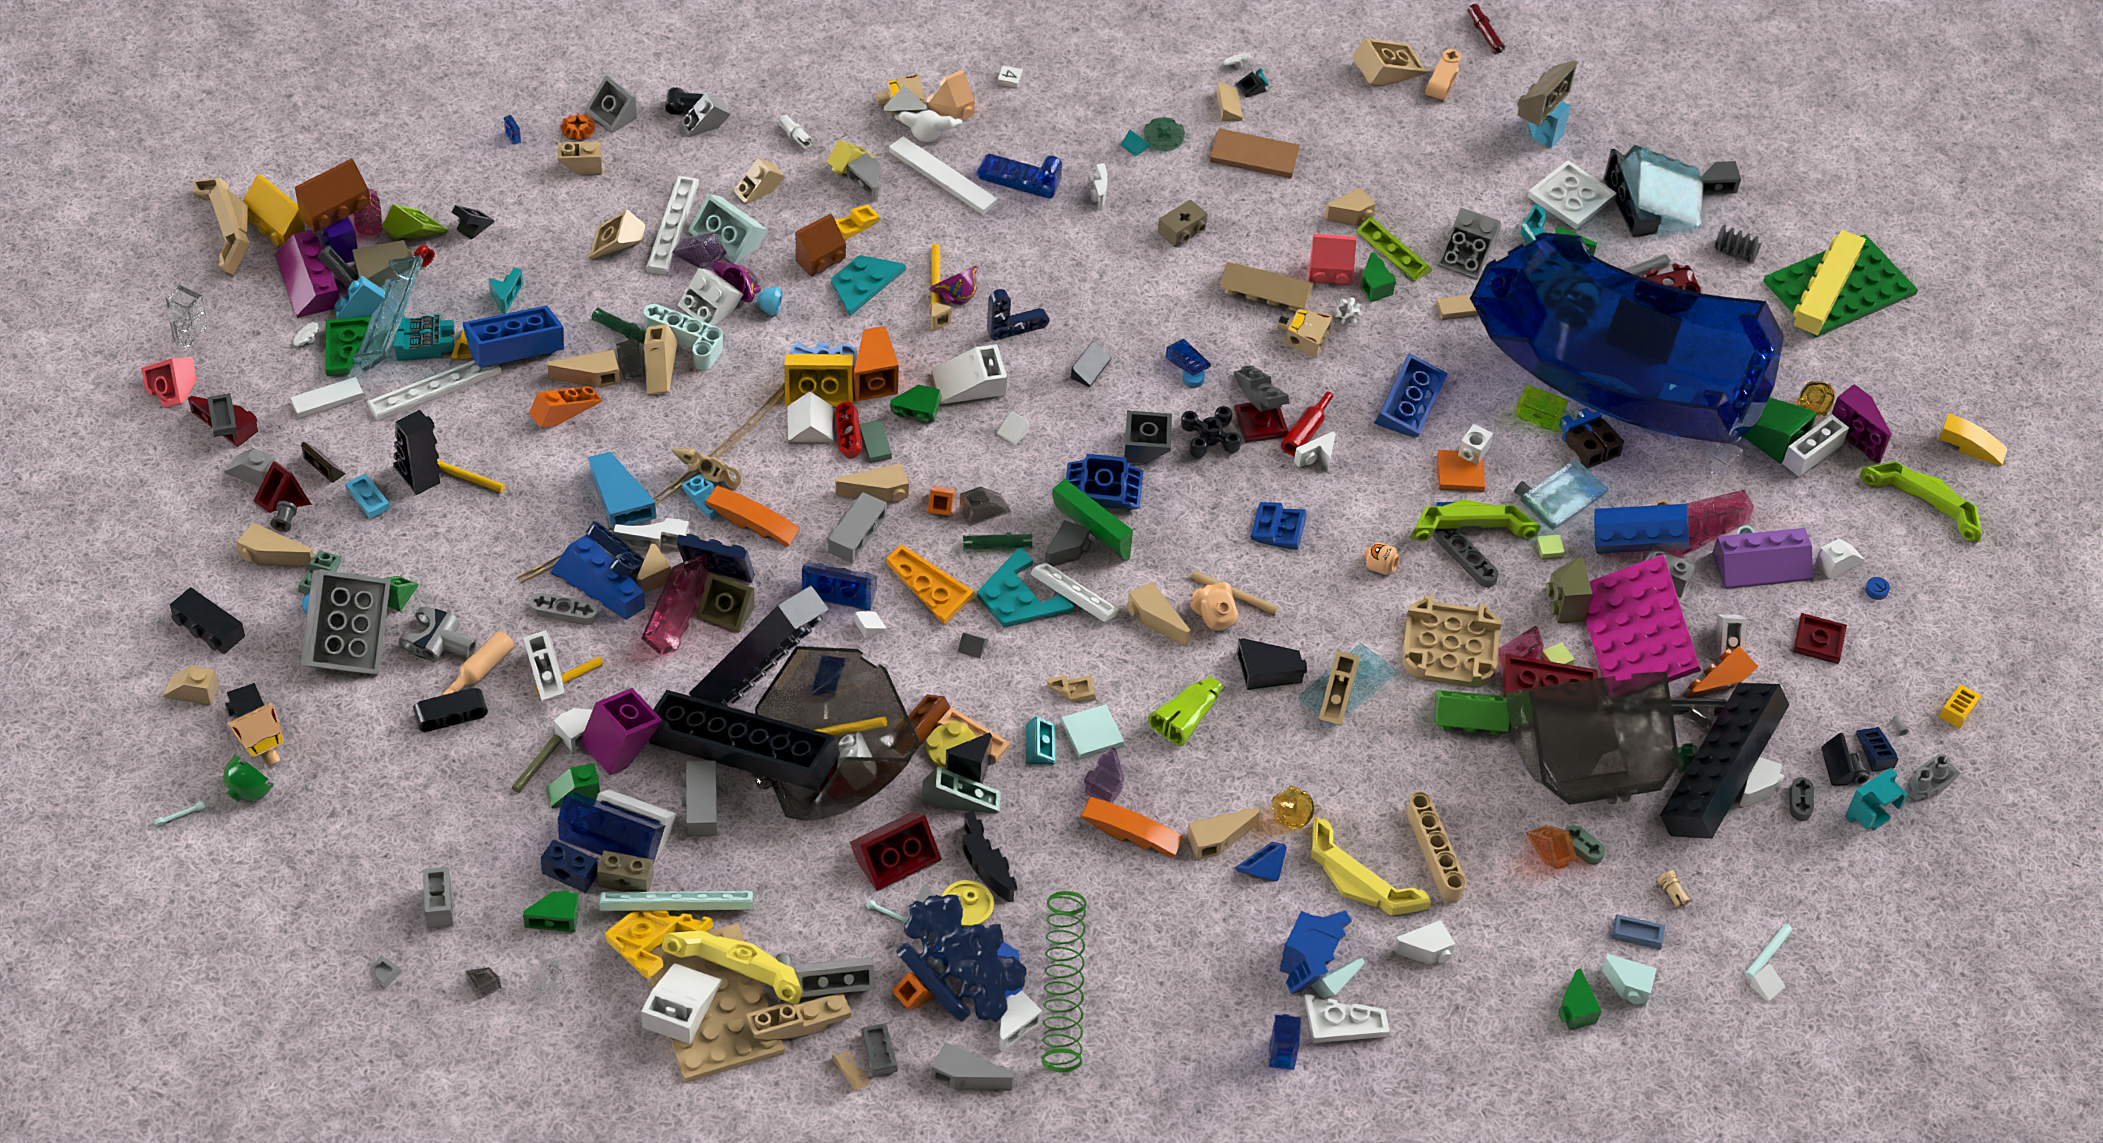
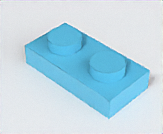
M366 473L345 483L346 490L370 519L390 509V503Z

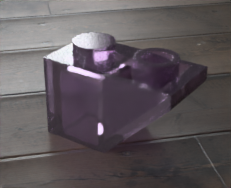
M1113 747L1107 754L1101 755L1095 770H1090L1084 780V783H1086L1085 794L1113 803L1122 792L1124 775L1117 750Z

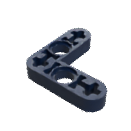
M1004 289L995 290L989 295L987 331L992 340L997 341L1045 328L1049 324L1050 319L1042 308L1010 316L1011 299Z
M593 521L586 530V533L615 557L609 565L611 570L623 578L639 573L644 559L603 525Z

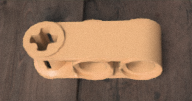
M1447 49L1443 52L1439 63L1434 69L1433 76L1427 84L1426 96L1442 101L1446 100L1458 73V64L1461 59L1459 51Z

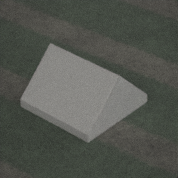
M605 75L585 111L614 133L637 118L636 97L611 77Z

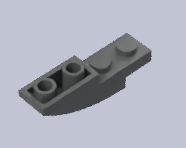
M1253 365L1241 367V370L1234 371V376L1243 393L1258 410L1266 411L1289 404V395L1272 386L1271 376L1262 370L1255 368Z

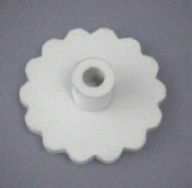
M1245 52L1225 59L1223 63L1224 65L1234 64L1235 68H1240L1243 66L1242 61L1248 59L1251 55Z
M315 322L309 323L298 331L293 340L294 345L299 347L307 342L309 344L315 340L314 335L319 328L318 324Z

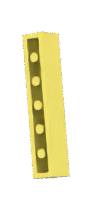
M1841 230L1838 237H1833L1829 246L1831 250H1826L1822 259L1824 263H1819L1815 275L1817 277L1812 276L1807 287L1810 290L1804 291L1800 300L1802 305L1797 304L1793 316L1796 319L1793 326L1815 335L1819 334L1861 254L1865 238L1845 230Z

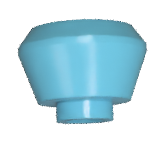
M779 287L765 288L763 292L758 294L757 305H760V309L768 315H777L782 303V290Z

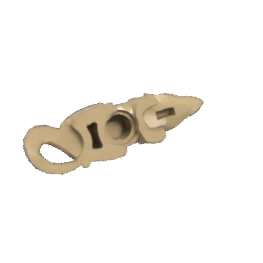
M672 448L673 454L686 465L688 464L689 470L702 473L703 478L715 482L725 481L731 489H736L740 486L742 481L740 473L736 469L728 467L727 464L718 458L708 457L700 452H695V448ZM729 470L736 474L735 481L732 480Z

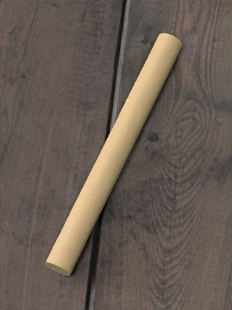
M1194 571L1191 576L1192 580L1204 585L1222 583L1197 571ZM1231 586L1232 597L1273 615H1276L1278 612V606Z

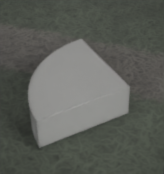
M380 955L375 964V978L378 985L384 990L401 973V969Z

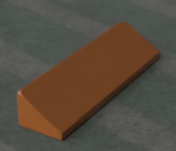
M927 694L875 755L874 761L895 773H899L937 727V722L951 708L945 696Z

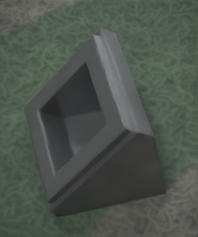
M963 632L958 652L981 659L988 643V638Z

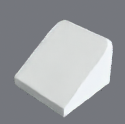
M1011 412L998 430L997 435L1016 445L1029 432V422L1018 414Z
M855 612V624L865 639L886 631L885 625L876 612Z
M1767 964L1761 969L1750 983V987L1768 1003L1786 987L1771 964Z

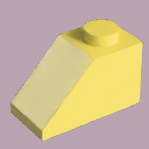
M838 140L826 162L833 166L832 170L843 175V173L847 174V164L866 153L872 158L874 156L858 145Z

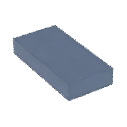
M1616 914L1612 939L1661 950L1665 925Z

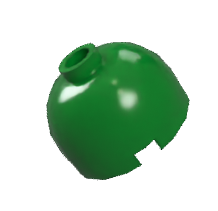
M234 755L223 773L224 784L229 789L226 793L237 802L240 799L247 802H256L262 799L272 789L274 784L272 782L266 784L268 780L266 776L247 762L242 763L240 761L239 763L240 757Z

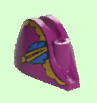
M721 261L714 262L712 266L714 272L743 293L740 300L750 303L754 299V294L761 291L760 286L757 285L758 279L756 275L745 266Z
M977 265L931 286L930 291L942 295L947 304L962 305L967 303L977 290L975 274L978 269Z

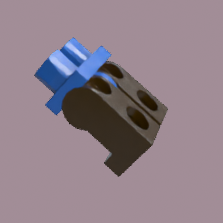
M1584 408L1577 413L1576 420H1573L1570 415L1561 417L1559 426L1563 431L1562 439L1581 459L1580 464L1585 470L1601 464L1602 461L1606 462L1621 456L1624 440L1602 418L1599 411L1592 413L1588 408Z

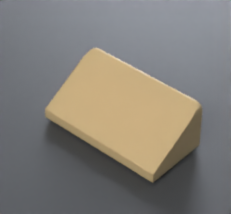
M1217 82L1216 93L1222 121L1243 120L1237 89L1225 83Z

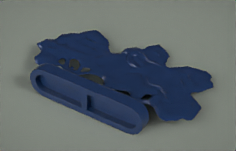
M929 895L924 902L915 901L913 904H910V917L904 924V933L909 938L921 939L923 953L919 954L911 945L903 943L896 950L898 956L956 1019L964 1022L970 1015V1009L962 999L964 997H971L975 1002V1014L979 1020L992 1019L994 1022H997L1008 1010L1005 991L1023 988L1025 984L1024 977L1027 973L1026 967L1015 959L1014 956H998V949L1004 942L1001 924H992L988 928H985L983 925L974 924L968 931L961 928L963 908L958 895H945L943 897ZM922 930L926 931L924 937L920 934ZM930 932H934L935 943L929 948L928 946L931 943L927 942ZM937 945L942 946L940 950H935ZM931 954H942L948 961L947 968L940 975L927 962ZM948 975H953V977L962 980L963 984L960 993L956 994L944 981ZM973 986H976L977 990L975 992L969 991Z

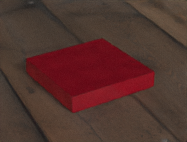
M1252 403L1234 405V412L1245 443L1282 438L1288 434L1289 431L1281 408L1260 411Z
M1801 613L1793 652L1839 664L1847 625Z

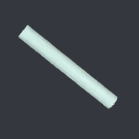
M1783 925L1746 971L1745 976L1752 980L1792 932L1793 929L1790 925Z

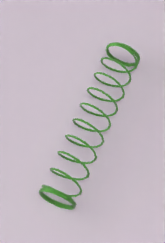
M1060 891L1050 895L1047 899V907L1054 914L1049 915L1046 921L1054 927H1070L1081 922L1083 933L1079 936L1067 930H1053L1046 934V939L1055 944H1069L1081 939L1083 949L1078 953L1066 947H1053L1045 951V955L1055 961H1067L1080 956L1082 967L1077 970L1070 965L1053 964L1046 967L1044 972L1054 978H1067L1079 973L1082 977V983L1077 987L1068 982L1053 981L1047 983L1044 986V990L1053 995H1067L1079 990L1082 996L1078 1005L1066 999H1050L1044 1002L1043 1007L1051 1012H1067L1078 1007L1081 1012V1018L1076 1022L1068 1017L1051 1016L1043 1020V1025L1054 1030L1068 1029L1078 1025L1081 1032L1077 1040L1064 1034H1049L1042 1038V1042L1050 1047H1066L1077 1042L1080 1047V1053L1067 1048L1051 1049L1042 1055L1041 1063L1052 1071L1069 1072L1078 1069L1082 1065L1081 1054L1083 1048L1078 1041L1083 1036V1029L1079 1023L1083 1019L1084 1013L1079 1006L1084 1001V994L1080 988L1083 986L1085 978L1080 971L1085 966V960L1081 955L1085 950V942L1081 937L1086 931V926L1082 921L1086 916V899L1076 892ZM1062 895H1071L1078 897L1084 902V905L1076 899ZM1056 898H1065L1078 902L1082 907L1073 911H1061L1053 908L1049 901ZM1084 910V914L1081 919H1079L1076 916H1073L1074 914H1078ZM1055 915H1066L1079 921L1069 925H1055L1049 922V918ZM1054 932H1066L1078 938L1067 942H1056L1050 940L1048 935ZM1053 949H1065L1077 953L1076 956L1065 959L1052 958L1047 954L1048 951ZM1053 966H1064L1077 972L1065 976H1056L1049 974L1047 969ZM1062 983L1073 986L1076 989L1065 993H1054L1048 991L1046 987L1050 984ZM1064 1001L1075 1005V1007L1067 1010H1052L1046 1007V1003ZM1052 1018H1061L1072 1021L1075 1024L1057 1028L1046 1025L1045 1021ZM1062 1036L1070 1038L1074 1042L1065 1045H1051L1045 1042V1038ZM1054 1053H1068L1076 1056L1073 1060L1060 1063L1049 1062L1044 1059L1046 1056ZM1078 1058L1080 1060V1062L1077 1065H1074L1072 1067L1063 1068L1049 1065L1068 1064L1075 1061Z

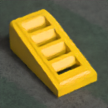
M1960 684L1943 707L1939 718L1960 729L1980 700L1981 695Z

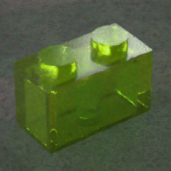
M1527 384L1517 403L1515 416L1523 421H1529L1544 429L1556 432L1561 417L1565 415L1568 400Z

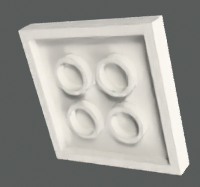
M1567 160L1528 191L1527 197L1577 230L1615 200L1617 193Z

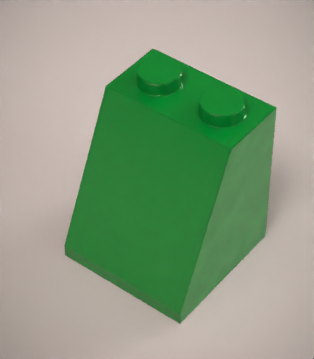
M1770 397L1764 403L1760 402L1753 412L1747 413L1741 418L1738 434L1780 464L1784 460L1788 446L1812 429L1817 413L1814 410Z

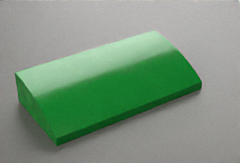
M1066 479L1052 489L1053 502L1057 509L1079 526L1090 529L1091 535L1125 561L1130 559L1133 530Z

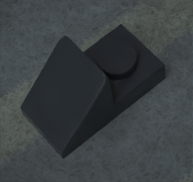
M455 205L451 212L458 217L459 224L456 230L469 239L475 238L495 221L480 210Z

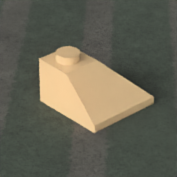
M625 210L598 226L589 258L593 260L627 249L634 244H639L644 237L645 224L628 210Z

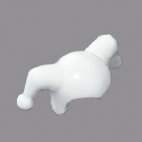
M922 110L918 113L896 111L894 114V118L909 126L913 136L922 142H932L941 136L944 130L954 127L959 128L963 124L961 119H954L951 116H940L932 110Z

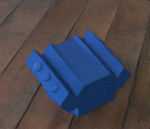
M1086 454L1084 460L1067 464L1066 480L1102 507H1124L1129 510L1140 508L1143 470L1129 465L1125 457Z
M1346 910L1325 917L1311 915L1303 911L1300 912L1286 941L1280 964V971L1289 974L1286 985L1291 994L1306 990L1328 973L1326 965L1335 959L1333 955L1340 939L1346 936L1343 928L1352 922Z

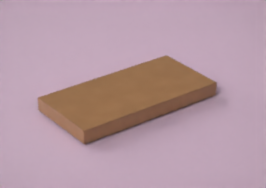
M1218 128L1210 162L1292 179L1300 145Z

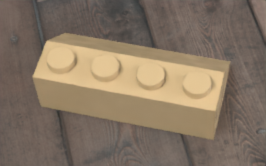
M1226 262L1220 287L1225 288L1224 293L1237 296L1238 292L1246 294L1245 298L1258 301L1260 297L1267 299V304L1279 306L1280 303L1288 305L1287 309L1297 311L1307 307L1314 283L1234 262Z

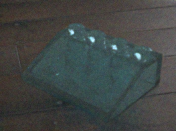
M1634 145L1619 160V164L1635 206L1699 229L1701 227L1703 184L1699 170L1693 165H1687L1677 159H1671L1662 153L1658 154L1646 147Z

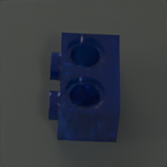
M1290 1014L1275 1015L1270 1037L1269 1067L1294 1070L1300 1045L1301 1017H1294Z

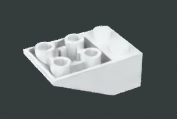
M997 344L975 347L931 369L935 387L941 391L942 398L940 404L1006 395L1007 375Z
M674 963L651 991L641 1011L642 1027L691 1044L722 980Z

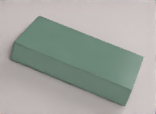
M881 420L861 423L860 433L869 462L892 459V452Z

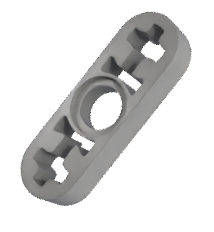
M537 593L530 598V610L536 616L583 625L593 624L598 618L597 607L592 602L545 593ZM561 606H568L570 608L565 613H561L557 609Z

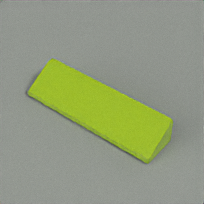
M1371 216L1356 230L1362 238L1413 281H1417L1432 271L1425 261Z

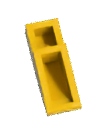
M1948 413L1939 440L1959 446L1958 452L2002 466L2007 448L2000 441L1977 425Z

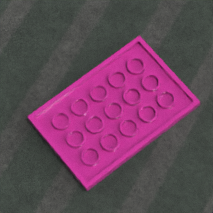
M1664 555L1589 581L1593 595L1585 620L1609 700L1612 696L1629 697L1701 671Z

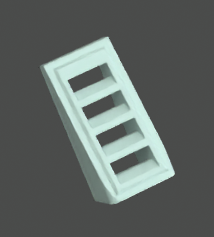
M1360 958L1347 962L1327 973L1311 986L1321 998L1336 995L1364 965L1365 961Z

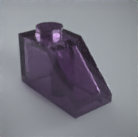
M714 232L684 238L672 251L677 257L701 269L712 268L715 261H721L727 254Z

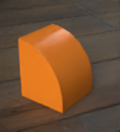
M933 486L930 490L927 513L950 516L956 489Z
M907 973L892 990L900 1002L910 1010L921 1007L935 997L913 973Z

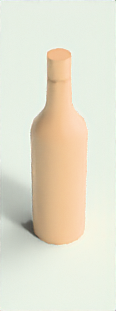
M497 631L460 666L457 679L442 695L458 692L467 685L477 684L514 649L513 640L505 632Z

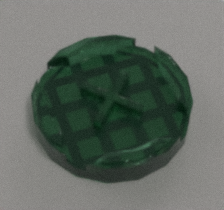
M1159 117L1152 119L1151 123L1145 125L1143 137L1151 145L1150 147L1156 150L1170 151L1182 145L1185 130L1181 124L1175 123L1176 120Z

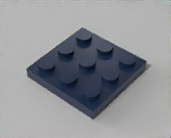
M686 534V536L678 535L676 544L685 567L753 582L755 573L748 552L744 547L739 545H722V542L714 539H709V541L701 540L693 534Z

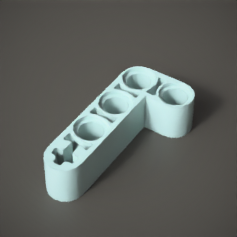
M650 304L644 308L645 329L647 330V327L668 324L678 343L692 348L693 365L699 370L709 369L723 350V333L720 328L658 304Z

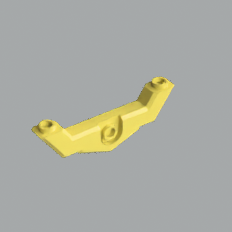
M1314 817L1311 858L1323 866L1324 871L1342 896L1376 908L1379 907L1390 916L1430 909L1431 900L1425 891L1412 887L1396 890L1333 844L1334 830L1331 824L1326 819Z
M704 931L676 932L664 935L662 948L665 952L680 958L698 956L774 987L776 995L780 999L793 1004L800 1002L802 988L795 970L778 962L777 959L754 944L720 936L716 937Z

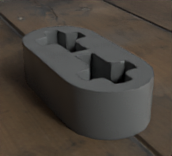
M1798 777L1792 782L1790 787V813L1796 820L1806 821L1811 817L1814 810V786L1809 779ZM1799 786L1803 787V790L1805 791L1804 795H1801V789L1799 788ZM1800 803H1803V810L1805 812H1802L1799 808Z

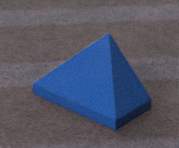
M1270 842L1235 868L1238 872L1278 881L1287 847L1284 843Z

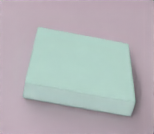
M1106 704L1064 716L1061 719V723L1079 759L1124 746L1122 735Z

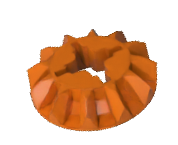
M579 113L575 116L569 114L568 118L563 119L561 131L567 138L582 140L594 133L595 124L593 118H588L587 114L582 116ZM577 123L580 124L579 129H577V127H576V124H577Z

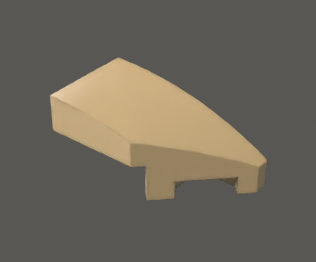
M1066 675L1046 679L1051 689L1071 702L1096 699L1091 675L1070 680L1067 679Z

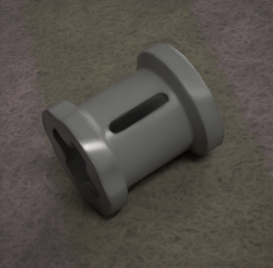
M278 502L277 513L271 519V526L277 531H290L292 527L291 520L297 513V507L291 502Z

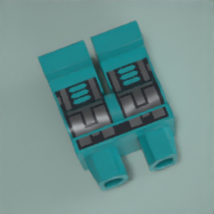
M395 314L394 349L397 361L430 359L433 357L442 358V352L453 351V336L443 337V335H455L454 320H441V314H434V317L425 315L420 318H405L404 314Z

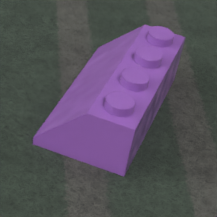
M1805 528L1717 536L1712 554L1725 589L1813 580L1812 545Z

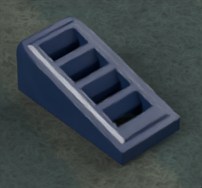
M1879 727L1856 731L1872 771L1896 767L1899 758ZM1873 734H1875V736H1876V737H1871V738H1867V737H1866L1867 735H1873ZM1875 741H1878V742H1879V743H1876V744H1871V743H1870V742H1875Z

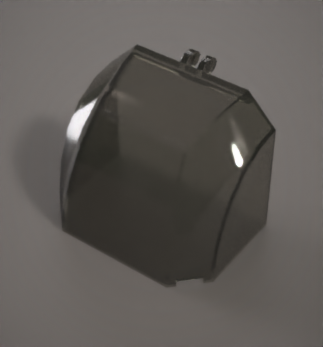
M796 646L755 707V714L812 730L879 717H886L887 726L859 731L872 757H845L819 795L817 791L752 773L753 777L759 778L756 780V785L759 789H768L773 786L787 818L803 821L826 819L846 813L867 802L902 772L921 744L887 669L881 664L877 667L863 658V652L859 649ZM855 732L834 736L838 748L839 742L844 736L852 735Z
M1667 671L1631 674L1632 679L1616 680L1615 676L1516 690V692H1506L1505 699L1512 731L1520 756L1530 776L1536 783L1568 805L1604 799L1607 800L1608 804H1616L1617 797H1620L1622 802H1629L1631 795L1661 791L1680 764Z

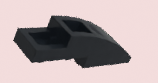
M974 811L964 813L966 835L962 837V850L966 859L978 877L993 892L1008 902L1014 901L1017 883L1014 876L1010 877L1009 863L1006 856L1002 857L999 848L992 850L989 839H985L983 836V823L981 819L977 820Z

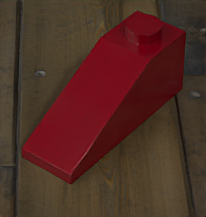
M190 396L188 401L191 413L212 428L208 399ZM233 404L237 433L223 435V437L239 447L258 432L257 418L251 411L247 412L241 406Z

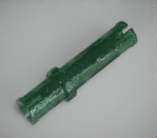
M599 307L593 311L591 317L593 321L625 335V338L628 340L633 339L644 344L646 330L639 328L638 324L634 322L629 323Z
M1007 532L1006 535H963V542H973L963 543V550L1033 548V541H1023L1032 540V533L1011 534V532Z

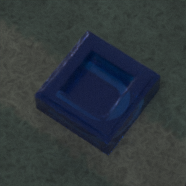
M511 115L505 116L504 128L506 135L512 144L521 143L519 126Z

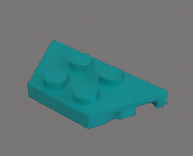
M859 255L831 278V285L838 293L841 303L843 302L846 307L847 314L851 316L906 270V265Z

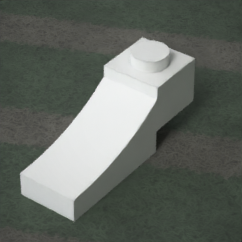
M666 518L664 522L643 526L616 524L614 535L634 549L648 551L651 543L656 544L660 551L662 546L678 548L676 544L678 535L686 536V534H689V521Z

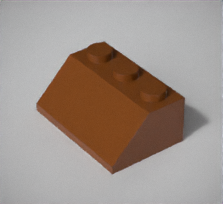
M352 158L295 186L300 218L314 233L371 205L369 189Z

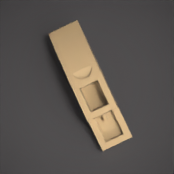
M836 993L798 1005L786 1002L746 1014V1019L754 1038L787 1039L824 1031L829 1024L850 1019L852 1012L844 994Z

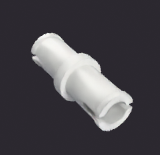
M783 115L779 118L778 125L787 132L791 140H796L804 149L812 145L810 142H813V138L803 131V127L800 124H796L788 115Z

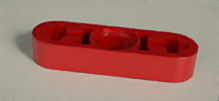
M844 401L835 410L838 446L846 458L852 459L858 456L862 450L858 410L850 401ZM853 426L849 433L844 434L846 428Z

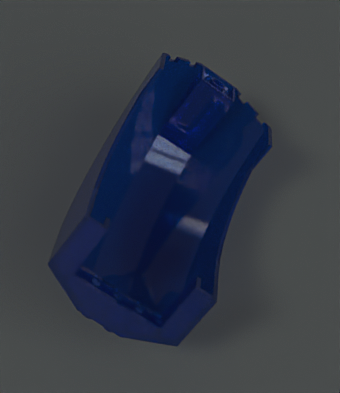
M1542 232L1535 236L1536 240L1525 246L1522 243L1508 251V256L1499 261L1494 259L1487 263L1470 300L1491 341L1523 369L1558 392L1591 409L1623 422L1651 431L1696 440L1735 445L1759 421L1775 386L1784 335L1766 301L1702 294L1648 280L1592 256L1581 236ZM1670 384L1677 385L1670 390Z

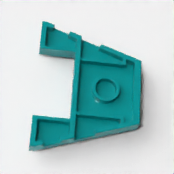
M1019 547L977 591V598L1003 628L1032 622L1036 618H1051L1055 614L1074 612L1073 604L1061 594L1041 603L1016 575L1033 566V560L1022 547Z

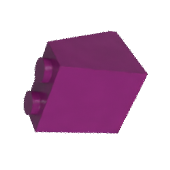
M630 688L595 703L580 744L609 775H612L630 766L663 720L633 688Z

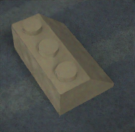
M1573 60L1555 65L1547 73L1544 72L1539 81L1531 85L1528 93L1520 97L1517 103L1519 107L1517 116L1539 127L1571 92L1578 62Z

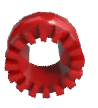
M421 245L416 249L413 260L422 267H427L429 263H432L431 260H434L435 252L429 249L428 246Z

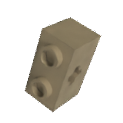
M1190 199L1159 218L1157 233L1176 247L1181 243H1186L1190 237L1197 233L1200 234L1205 230L1208 213Z
M604 851L597 870L599 887L623 892H649L654 877L653 860Z

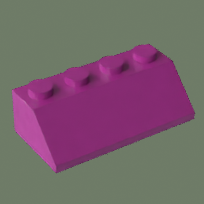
M312 230L293 234L275 253L278 267L297 318L335 309V304L339 299L338 289L331 270L317 257L322 251V246L317 233H314Z

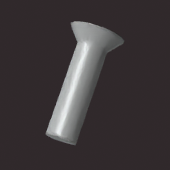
M1897 715L1893 716L1892 719L1900 731L1899 735L1908 734L1909 730L1905 729Z

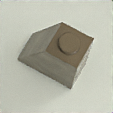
M405 240L352 250L358 279L363 276L378 287L410 271V261H414L412 250L406 247Z

